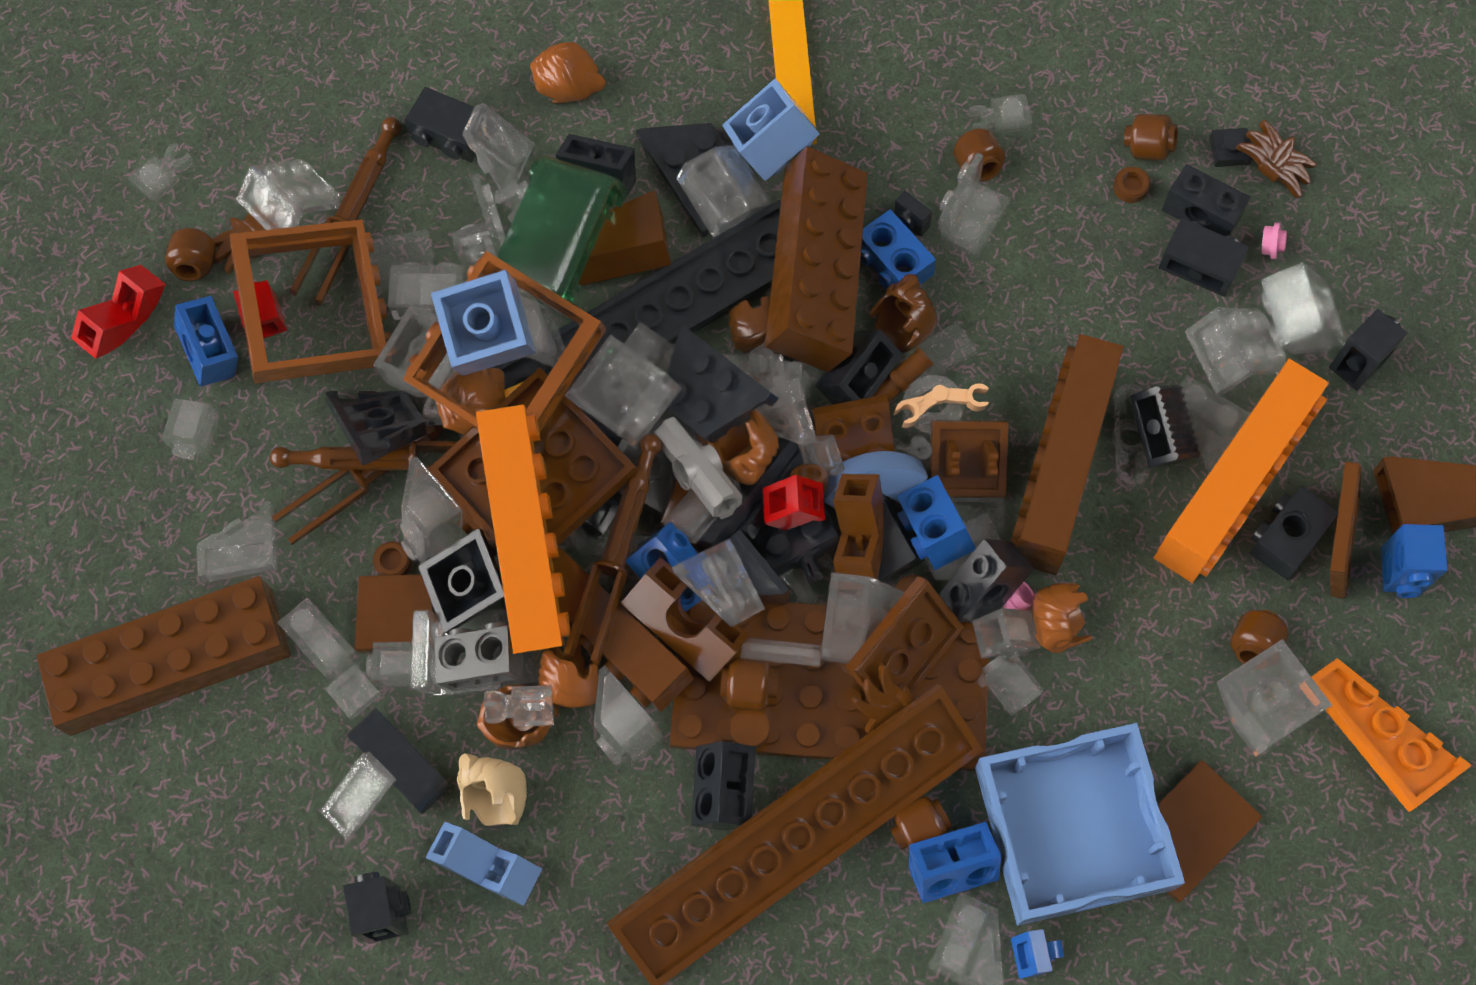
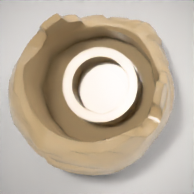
M462 754L459 758L457 784L461 794L460 803L463 819H470V810L472 809L485 826L518 825L527 798L526 777L521 768L501 759L478 758L472 754Z

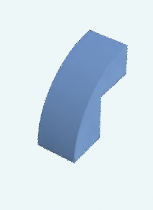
M891 451L865 453L844 461L828 473V489L824 493V503L835 508L833 499L841 474H879L882 493L899 502L897 495L925 482L928 476L921 460L913 456Z
M444 822L426 856V859L523 906L542 871V868L526 859L499 849L469 831Z

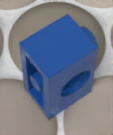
M208 296L175 305L174 328L200 387L234 377L238 355L212 297Z

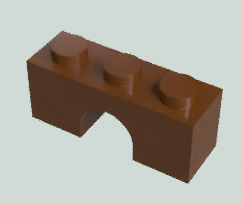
M660 557L620 604L636 620L641 621L655 633L666 646L671 647L685 659L693 670L701 673L710 681L735 655L750 634L721 609L712 618L704 621L693 619L687 615L681 606V594L690 582Z

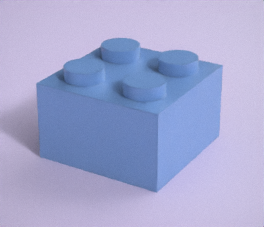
M776 78L722 124L739 153L765 181L772 175L780 173L790 159L801 152L806 146L810 147L814 139L820 134L801 107Z
M507 270L431 293L451 368L462 376L536 353L516 280Z

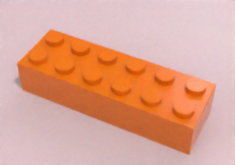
M1290 358L1287 360L1166 535L1154 556L1155 560L1192 584L1199 573L1205 577L1208 576L1327 401V398L1321 394L1329 382Z
M524 404L476 412L513 654L565 645V637L570 636L571 627L568 612L561 613L558 597L565 596L562 573H554L552 558L559 557L556 534L553 532L548 533L546 519L553 518L550 496L547 493H542L540 480H546L547 476L543 456H541V453L535 454L534 442L541 441L537 417H535V413L529 414Z

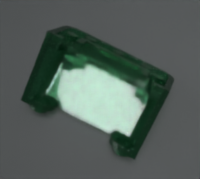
M545 155L541 160L536 159L531 166L529 172V179L531 181L497 258L571 303L574 297L572 290L579 293L582 287L578 282L606 219L611 220L613 216L609 208L613 206L621 208L628 191L620 180L615 177ZM518 288L522 302L569 322L571 321Z

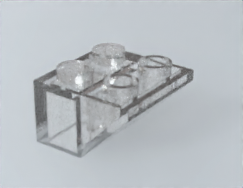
M735 145L714 147L683 165L677 177L678 182L713 238L773 204L749 163L739 153Z
M832 572L821 660L848 664L905 592L872 577Z

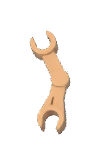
M980 383L972 385L969 389L946 388L943 385H937L924 396L901 401L897 404L893 414L896 415L903 409L910 410L913 417L908 418L902 424L903 428H909L928 409L937 404H966L972 411H982L989 402H977L973 399L972 394H986L989 388Z

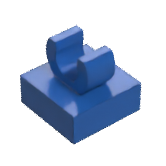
M1043 929L1028 931L1011 938L1019 979L1036 977L1051 972L1052 966L1050 961L1064 957L1061 940L1046 942Z

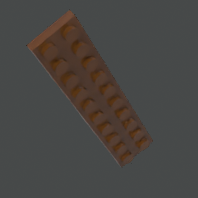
M936 684L607 922L608 927L650 985H663L984 750L943 687Z

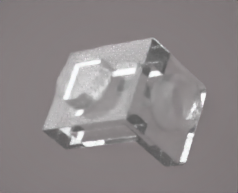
M1016 653L1006 661L1001 655L982 668L986 676L977 682L981 688L986 685L990 688L1010 716L1017 713L1044 692V689Z

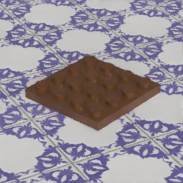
M539 367L494 409L523 404L527 409L548 375ZM566 394L541 431V441L534 442L535 454L541 453V456L544 458L547 476L546 480H540L541 492L547 493L550 496L553 518L546 519L548 533L553 532L556 534L558 546L638 471L637 467ZM475 426L429 467L428 470L496 544L479 432Z

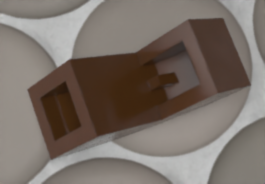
M841 474L833 499L841 530V537L833 560L838 583L876 585L882 556L884 522L879 474Z

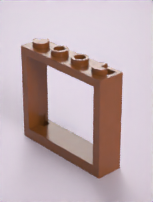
M363 219L230 234L231 253L254 384L374 368L387 364L388 353H393L392 337L390 331L384 332L382 320L387 319L384 298H377L375 286H380V274L378 265H371L369 253H374L373 238H371L370 232L365 233ZM352 245L372 349L268 363L249 256Z
M485 251L475 266L470 265L466 282L507 270L516 280L519 289L580 326L527 408L529 414L535 413L541 433L607 329L598 319L488 251ZM436 321L429 328L425 337L427 342L420 353L414 354L409 359L411 364L402 380L478 428L474 411L428 383L447 353L439 321Z

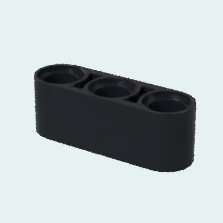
M376 707L347 734L350 740L422 815L452 787Z

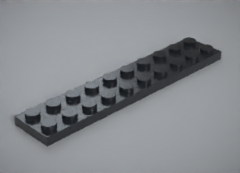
M781 199L672 262L671 265L663 267L586 312L601 321L607 330L566 392V395L576 403L590 366L622 376L676 344L679 330L683 325L694 333L727 314L742 301H748L772 287ZM571 321L535 342V354L492 367L501 369L504 372V390L524 382L539 367L549 375L580 326Z

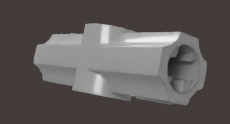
M672 417L663 421L662 425L654 431V434L661 439V449L672 462L673 472L680 486L684 490L692 489L713 517L718 516L720 519L732 515L736 508L742 504V495L723 472L722 462L717 451L709 444L703 446L682 420Z

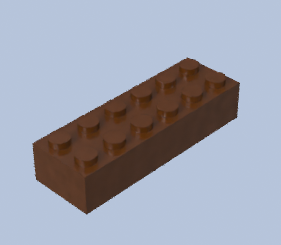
M806 146L785 167L765 348L829 372L849 357L853 350L868 173Z
M1079 334L1076 346L1068 345L1038 444V450L1029 475L1027 488L1018 513V519L1011 537V541H1013L1036 570L1057 575L1067 552L1124 348L1123 345Z
M259 575L48 650L36 656L53 726L72 736L291 657V652L272 588Z

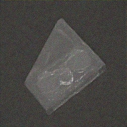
M959 892L928 970L961 985H1004L998 909Z

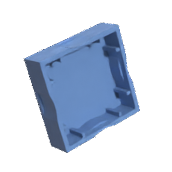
M1137 723L1081 735L1076 739L1058 745L1031 746L979 758L975 770L994 841L1001 854V867L1017 926L1176 890L1185 884L1168 825L1160 813L1156 802L1154 778Z

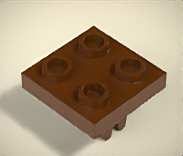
M886 395L812 409L819 464L828 473L839 464L858 455L878 451L894 452L889 402Z
M931 420L929 479L938 475L949 497H1006L1009 422L995 420Z

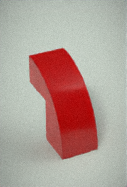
M141 264L120 270L112 300L78 310L71 339L95 359L110 353L121 346L149 318L157 306L166 284Z

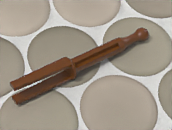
M388 117L382 122V132L376 144L367 151L335 216H329L324 223L358 219L386 163L388 148L393 138L401 132L402 126L397 118ZM351 245L341 246L315 299L316 305H322ZM321 248L310 250L290 289L292 295L297 296Z
M440 415L424 419L427 434L414 441H433L438 438L445 429ZM412 441V442H410V443H408V444H406V445H404V446H402V447H409L414 441ZM339 470L271 517L277 523L349 473L351 474L360 489L289 537L288 541L293 545L366 495L369 491V484L390 470Z
M647 434L640 441L641 454L636 466L638 471L626 482L602 559L593 563L564 650V655L573 658L598 581L601 573L615 577L616 580L591 656V661L594 664H600L628 576L624 565L650 487V469L655 455L659 454L662 448V441L655 434Z
M414 441L409 447H400L365 465L360 463L352 447H320L309 451H290L285 447H276L270 454V462L276 468L281 469L289 465H311L321 469L409 470L414 476H433L428 470L431 466H418V452H447L457 442Z

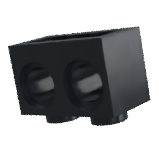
M568 134L555 155L558 188L624 203L636 183L635 148Z
M727 741L696 746L691 826L716 830H733L752 818L755 746Z

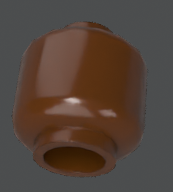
M1138 114L1132 125H1126L1124 146L1130 147L1132 156L1135 159L1165 160L1170 152L1176 151L1178 124H1173L1169 115Z
M978 128L967 131L958 139L954 146L953 155L955 161L968 179L972 181H988L997 176L1001 171L1005 161V153L995 135L988 129Z
M179 229L169 239L165 255L166 266L181 280L195 281L202 279L212 269L216 252L215 242L208 234L199 229Z
M1252 610L1240 617L1230 645L1237 659L1245 666L1256 669L1272 666L1281 657L1288 640L1289 631L1286 624L1276 613L1270 610Z
M735 657L731 660L729 666H723L720 697L726 698L727 704L731 708L761 711L767 706L768 698H776L778 674H770V664L767 660Z
M921 796L894 816L896 826L890 828V831L902 851L909 847L910 844L949 833L948 830L953 826L938 799L931 801L929 797Z

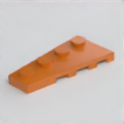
M1338 658L1303 683L1408 812L1418 807L1472 766L1461 756L1455 758L1442 747L1443 742L1431 732L1425 734L1408 720L1410 716L1398 706L1393 708L1378 696L1379 691Z

